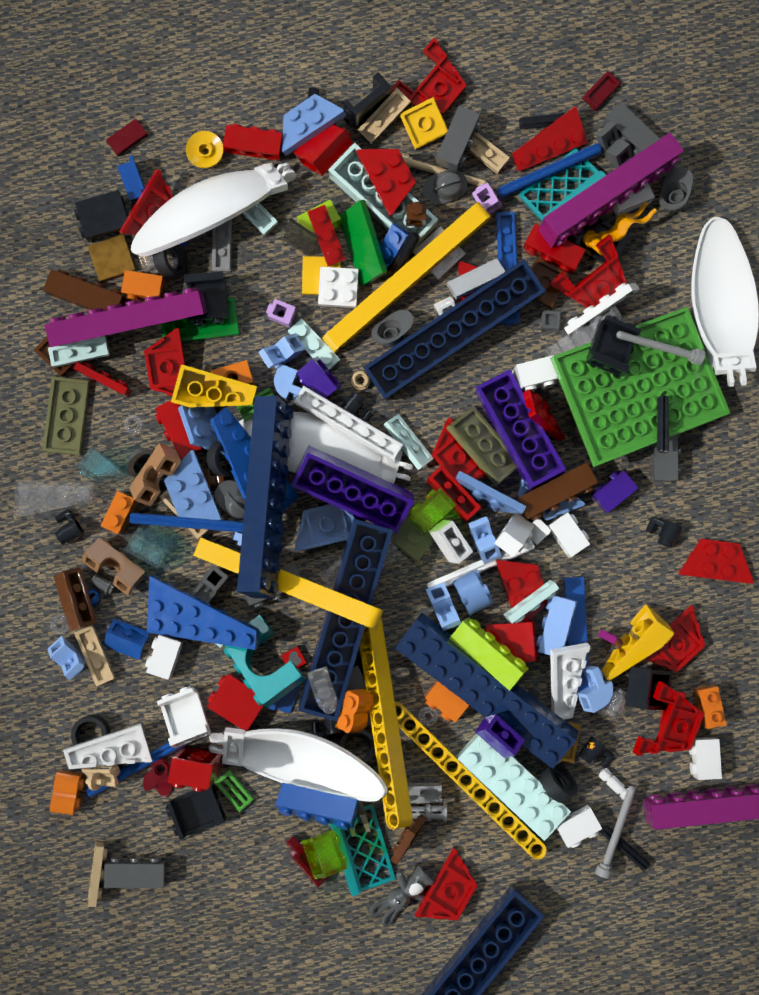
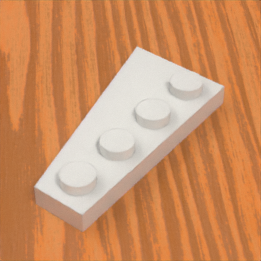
M621 284L615 289L616 293L611 296L607 294L599 300L600 304L596 307L591 305L583 311L584 315L580 318L575 316L567 322L569 325L564 328L567 334H573L593 321L595 316H600L608 311L611 305L622 302L630 292L635 293L640 290L637 284Z
M588 643L550 649L551 710L563 720L573 718L578 698L577 690L581 686V674L586 666V654L590 650Z
M141 723L63 749L69 769L152 762Z

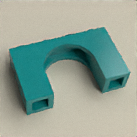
M258 615L249 622L250 625L259 629L258 646L275 634L261 615ZM224 645L223 651L229 659L232 658L235 664L233 666L239 674L242 673L245 677L243 682L249 690L252 689L255 695L253 697L258 705L269 708L306 680L292 661H289L271 675L258 676L254 673L251 666V658L255 650Z

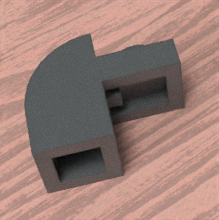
M609 122L596 134L598 143L602 148L601 154L611 165L618 168L633 158L630 144L619 138L616 125L612 122Z
M212 565L191 594L210 603L228 581V576L215 565Z

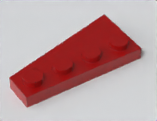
M572 107L567 113L560 116L555 122L511 153L517 171H522L588 143L577 107Z

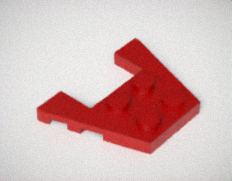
M433 38L423 50V54L437 65L415 91L398 80L391 88V94L398 88L411 101L410 105L413 106L434 97L441 115L444 116L466 89L467 85L456 68L448 60L444 50L442 51L437 39Z
M608 234L595 245L606 259V262L576 286L572 284L563 271L549 282L551 286L586 308L591 305L596 307L600 304L599 300L607 294L611 296L616 293L615 289L621 284L626 283V279L612 236Z
M659 681L653 698L669 703L656 739L638 736L632 751L637 756H641L643 753L658 754L661 751L677 752L691 750L704 717L702 711L665 683Z

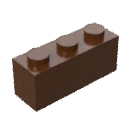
M81 567L63 571L53 576L69 631L71 632L97 623Z

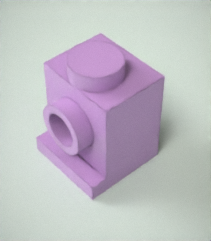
M488 182L478 186L472 193L476 202H480L490 215L503 207Z
M274 299L273 304L270 303L268 305L266 313L269 320L290 328L297 309L295 306ZM283 311L285 314L283 317H279L278 312Z

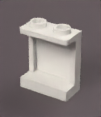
M190 686L182 688L180 693L164 695L161 697L162 700L157 701L158 706L162 709L170 735L168 741L171 747L177 748L212 734L198 690Z

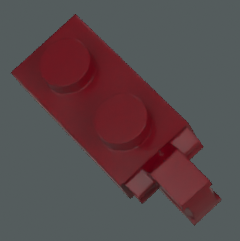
M294 836L285 842L292 850L289 852L292 856L291 858L316 887H319L332 874V871L308 843L305 844L303 841L299 843Z

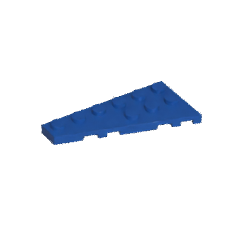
M225 407L210 421L218 441L221 442L224 448L226 460H229L232 467L231 471L242 498L245 499L251 436L228 408ZM287 480V493L284 495L285 509L299 497Z
M155 575L149 576L148 633L252 650L258 648V628L239 618H233L227 612L212 607L206 601L186 591L183 592L168 582L165 583L159 580V577Z

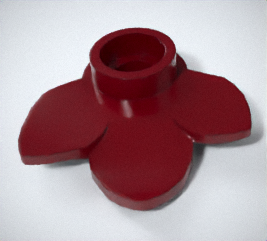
M160 759L152 764L151 770L143 778L144 791L155 787L163 798L170 794L173 783H167L171 766L167 760ZM159 765H163L165 767L164 772H160L158 770Z

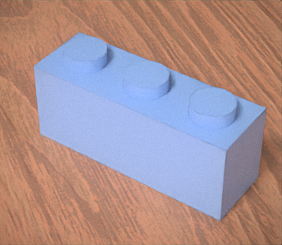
M557 595L548 600L546 609L549 610L547 617L543 618L541 628H544L543 635H539L537 640L538 652L550 655V649L566 647L578 601Z

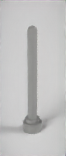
M618 331L616 334L619 339L688 358L695 365H701L705 358V351L697 348L689 351L623 331Z
M634 786L628 787L604 860L600 862V865H597L595 874L606 879L611 877L612 866L610 864L636 791Z

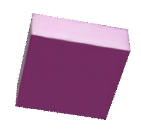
M600 630L598 634L600 638L618 648L622 647V640L604 630Z

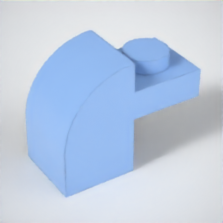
M294 333L284 336L275 345L263 348L259 351V354L268 368H278L279 364L284 365L296 358L305 350V347L297 334Z
M279 364L274 377L275 388L284 400L288 401L290 394L293 395L292 399L295 400L302 389L294 386L298 370Z
M485 516L468 523L471 537L483 563L485 564L502 557L499 547L494 544L496 539L492 534L487 517Z
M444 582L426 589L442 630L445 631L460 625L461 621Z
M63 636L48 648L50 658L62 667L64 676L69 680L79 675L85 667L86 661L84 656Z
M587 666L583 669V673L589 687L578 692L577 695L583 710L595 713L610 702L613 695L612 681L603 680V673L598 667Z

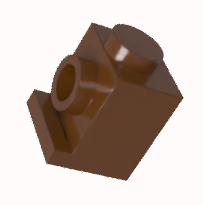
M421 202L407 204L406 226L425 227L427 205H422Z

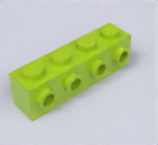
M467 618L462 621L449 638L509 691L529 669L522 659L512 655L507 646L498 643L494 635L484 631L474 619Z

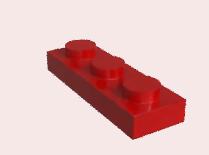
M322 205L307 211L327 266L345 260L326 206Z
M77 362L73 368L126 397L131 393V390L127 388V383L119 379L117 382L111 380V375L102 370L100 373L94 371L95 367L86 362L83 365Z

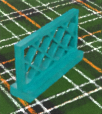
M574 148L565 157L578 152V150ZM586 160L581 162L580 165L566 169V177H555L553 175L544 179L552 181L551 189L540 188V183L543 181L541 180L525 188L518 194V197L543 221L546 215L606 175L602 170L598 171ZM568 169L579 170V177H568ZM590 170L593 175L590 178H581V171ZM554 181H565V189H553ZM567 182H578V187L575 190L567 189ZM529 192H537V200H528L525 195ZM551 193L550 201H539V194ZM553 193L564 194V199L562 201H552ZM539 205H550V210L543 215L538 210Z
M373 803L365 805L364 809H370L372 814L369 827L376 830L378 834L374 842L365 838L367 834L365 829L362 836L355 833L357 837L361 838L355 849L348 844L351 836L350 830L344 831L336 827V825L329 823L347 886L352 897L359 895L362 891L396 880ZM357 814L354 826H356L358 821L362 823V820L359 819V814ZM363 840L372 844L368 855L359 851ZM375 846L383 851L380 861L370 857ZM357 853L366 857L362 867L354 864L353 860ZM369 859L378 863L373 874L364 870ZM381 865L388 868L390 876L383 879L376 876ZM362 872L372 876L369 883L363 886L360 885L359 881Z

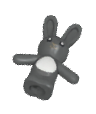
M418 865L407 879L402 871H398L396 877L400 887L392 889L387 898L376 902L370 907L369 912L372 916H377L389 908L382 918L384 927L390 926L398 912L408 907L411 898L422 901L425 896L422 893L425 887L434 884L430 874L421 865Z

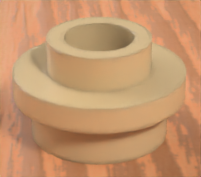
M358 371L353 374L351 383L355 389L365 390L370 384V378L366 372ZM358 378H363V379H364V383H363V384H359V383L357 382V379H358Z

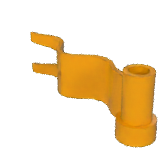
M644 202L635 213L620 214L610 230L602 231L598 234L590 230L584 234L582 241L586 246L592 247L597 253L602 255L595 246L608 234L612 236L614 242L621 240L632 224L647 223L657 210L654 208L643 219H635L643 213L649 204Z

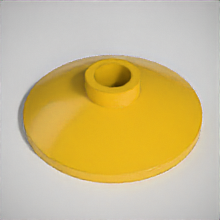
M197 132L187 141V158L196 167H213L223 156L222 141L212 132ZM204 149L209 150V153L204 155L202 154V151Z

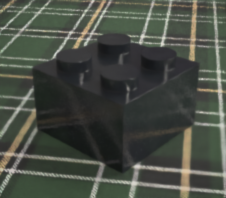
M631 666L626 706L645 710L666 711L668 703L653 698L659 681L671 687L672 672Z

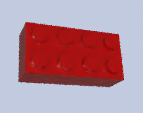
M185 746L172 757L167 783H173L172 786L176 788L190 786L193 787L194 791L205 792V789L208 790L219 777L223 755L211 753L209 750Z

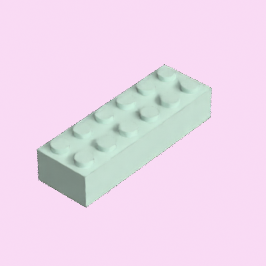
M354 143L328 170L329 178L355 202L365 200L369 214L387 231L395 222L409 233L416 232L420 239L414 248L415 250L437 227L438 219L426 209L425 227L406 226L407 204L419 202L410 193L407 194L402 204L398 206L394 215L389 217L356 154V150L361 148Z
M477 734L456 755L457 759L544 841L570 814L571 811L563 803L553 800L543 789L541 782L513 756L503 758Z

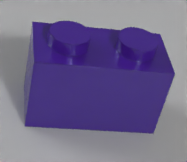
M318 356L296 372L299 376V381L304 386H307L325 399L342 386Z
M616 470L608 477L609 481L605 485L600 483L593 489L595 493L591 496L605 513L610 512L638 489L624 470L619 473Z
M496 714L485 717L475 731L478 736L503 758L515 756L525 741Z

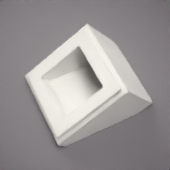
M448 297L434 304V307L440 316L456 304L453 298Z
M540 518L532 522L534 528L531 531L533 534L531 540L536 545L551 532V529Z

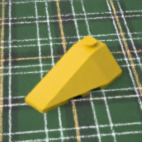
M181 364L171 402L190 408L252 405L257 386Z
M647 604L643 606L630 624L633 627L629 634H623L621 637L623 641L622 647L614 649L603 666L602 672L608 681L661 649L674 635L669 624Z

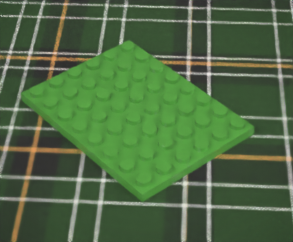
M688 307L636 325V328L641 329L640 334L637 336L689 351L696 348L705 351ZM592 342L550 358L593 467L657 442V398L659 396L669 397V437L730 414L706 351L703 363L695 365L688 358L634 343L627 365H630L629 371L621 377L585 363Z

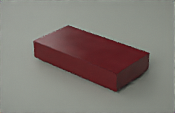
M607 71L582 97V100L596 111L621 85V82Z
M135 118L107 138L106 142L118 157L148 136V134Z

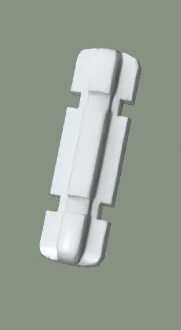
M607 768L601 770L599 777L603 781H607L606 784L616 794H620V797L624 800L628 788L625 789L623 783L614 775L611 776V772Z

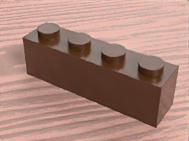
M58 269V271L50 270L43 291L50 296L88 310L103 308L104 311H107V306L122 304L123 307L126 301L122 293L116 289L106 290L104 289L105 286L97 282L93 284L87 283L85 278L77 275L75 278L71 277L68 272Z
M586 462L516 500L526 506L523 512L526 519L532 517L534 521L542 517V512L548 508L551 512L561 507L560 502L566 500L568 503L578 498L577 493L583 491L586 494L595 489L593 485L598 483Z

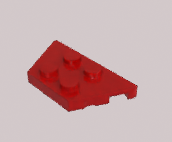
M399 149L356 150V154L389 217L393 216L398 206L402 204L407 194L416 185V181Z
M156 169L121 227L119 231L121 234L136 235L148 219L161 206L173 198L172 191L169 185H166L161 176L162 172L159 169Z
M175 328L168 335L144 350L150 389L173 396L181 364L186 365L180 328Z
M530 389L523 392L526 407L531 410L528 413L529 417L557 441L560 442L565 439L557 420L550 412L551 408L548 402L542 400L538 393L535 394Z
M450 417L447 418L431 456L440 466L443 465L455 479L459 471L476 480L486 478L485 473L446 429L453 422Z
M699 539L694 550L678 572V575L753 584L747 562L738 543Z
M495 560L510 608H513L544 585L537 564ZM543 600L540 603V607L536 610L527 612L524 615V619L520 622L531 621L544 608L548 600Z
M689 605L669 624L674 632L671 640L644 660L678 672L705 647L703 637L700 634V626L694 614L695 609L692 605Z
M451 849L434 879V884L430 885L414 916L458 921L478 885L456 849Z

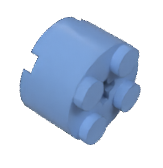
M477 569L452 581L469 615L494 603Z

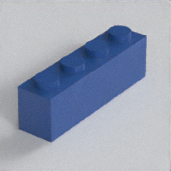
M283 782L275 804L279 813L284 816H291L292 814L305 821L313 819L322 825L330 823L343 830L348 828L354 829L360 807L357 799Z

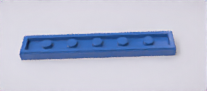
M496 212L498 261L504 270L507 271L517 264L515 212ZM520 311L503 321L501 325L520 324Z
M584 577L564 578L565 598L578 601L567 646L587 643ZM588 652L585 660L587 661L585 667L589 666ZM583 670L581 686L578 687L577 693L589 687Z

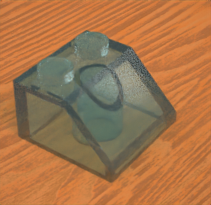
M92 447L76 465L81 469L79 473L92 481L94 479L99 481L122 479L129 476L128 473L102 452Z
M141 524L132 535L124 551L157 569H162L178 542L180 535L164 526Z

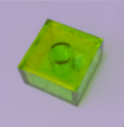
M441 488L437 491L431 490L423 499L425 502L423 504L418 502L409 512L411 515L408 519L423 535L430 531L456 506Z
M334 830L322 832L301 841L314 879L326 878L347 869V859L345 854L341 852L339 847L340 839Z

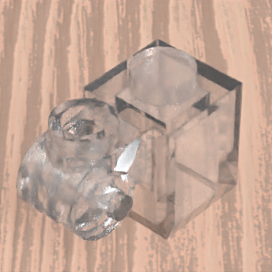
M327 667L308 672L307 674L318 707L324 713L332 714L337 708L338 699Z

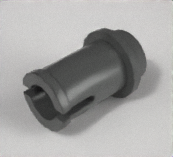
M95 574L90 583L103 590L106 595H112L117 588L113 585V581L110 582L99 576V574Z

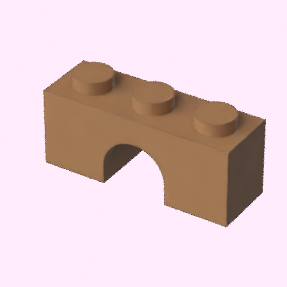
M161 443L157 445L129 487L135 501L151 507L161 492L159 482L162 475L165 474L171 477L181 463L176 449Z
M98 538L84 552L82 562L98 573L105 566H111L117 570L118 573L114 578L113 585L126 595H129L144 577L145 571L139 564L130 561L124 553L118 552L108 541H103L101 538Z

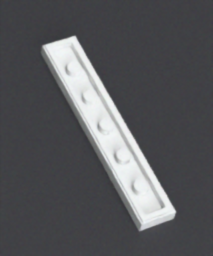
M303 386L294 401L295 405L394 462L404 445Z

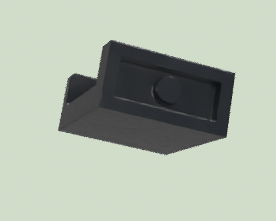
M379 72L373 76V92L356 106H352L347 99L344 101V111L347 114L344 119L349 126L353 125L358 129L391 95L390 84Z
M119 190L75 202L77 209L74 210V213L82 226L79 227L80 234L89 243L93 242V238L120 231L128 217L124 198Z
M599 218L591 226L585 225L583 230L574 236L572 241L585 249V255L603 264L606 262L604 256L597 253L592 247L586 246L582 239L584 234L590 230L598 234L602 231L610 230L613 225ZM629 229L621 240L613 242L618 257H620L633 234Z
M223 271L184 275L187 289L197 287L198 291L203 290L208 310L206 314L188 317L189 322L194 324V326H205L208 322L218 325L228 321L229 309L226 279Z
M606 315L598 322L585 363L621 377L629 371L630 365H627L634 343L619 339L616 334L618 331L639 335L641 329L636 328L632 323L619 321L616 316Z
M214 784L208 790L205 789V792L193 790L172 798L167 802V815L172 817L174 834L179 836L180 840L213 825H221L227 820Z

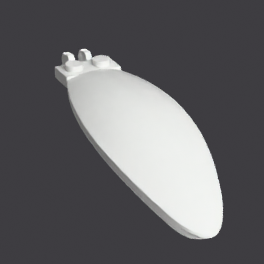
M272 163L255 167L254 170L225 173L198 182L175 195L148 219L136 234L131 245V252L141 257L150 256L201 235L252 208L269 195L288 190L287 182L295 179V171L291 169L288 163L279 164L277 168Z
M713 217L702 229L695 253L691 280L693 314L700 336L713 356L715 375L727 374L728 386L733 387L735 383L733 373H739L741 386L747 385L746 372L756 371L753 349L756 342L759 319L757 291L749 261L736 231L726 219Z
M293 412V419L290 425L292 436L289 439L290 456L287 460L289 471L296 472L308 445L392 484H394L395 478L410 481L411 477L409 475L397 473L399 466L408 470H413L414 468L412 464L400 462L402 450H400L396 459L392 462L311 413ZM253 418L246 422L244 419L240 420L239 423L251 436Z
M226 727L224 735L222 733H212L209 735L210 742H212L209 745V752L222 754V764L243 766L280 783L292 784L359 801H377L387 794V787L384 781L370 766L339 745L313 734L289 729H258L245 732L242 729Z

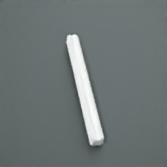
M530 539L522 553L517 552L512 557L503 550L501 551L502 557L497 559L509 561L534 550V544ZM480 560L429 582L427 587L430 588L444 582L446 587L453 585L452 581L476 569L479 573L497 566L496 562L493 560L484 564Z

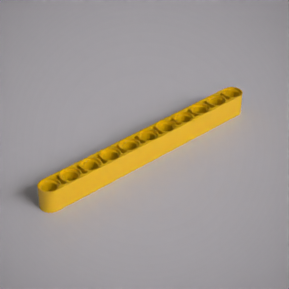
M480 202L474 204L323 336V341L334 353H337L340 347L343 348L484 226L492 216Z
M200 537L193 556L237 574L239 573V552ZM282 569L278 573L279 591L372 629H377L384 610Z
M381 618L376 630L365 626L359 646L366 691L374 696L373 705L369 712L378 772L387 787V794L382 797L387 826L395 830L410 826L413 816Z
M395 701V706L401 708V713L397 715L399 728L532 858L542 859L546 855V847L542 840L468 770L402 703ZM407 720L415 722L413 729L405 728L404 724ZM423 733L429 735V740L426 743H421L418 740L419 736ZM436 747L443 749L441 756L437 757L432 754ZM455 761L457 767L454 770L447 769L448 762ZM464 775L471 776V780L467 784L461 782V778ZM484 789V796L476 797V790ZM498 803L499 808L496 811L489 810L490 804ZM512 817L513 821L511 824H503L504 818ZM521 830L527 831L526 837L518 838V833ZM535 844L541 845V849L538 852H532V847Z

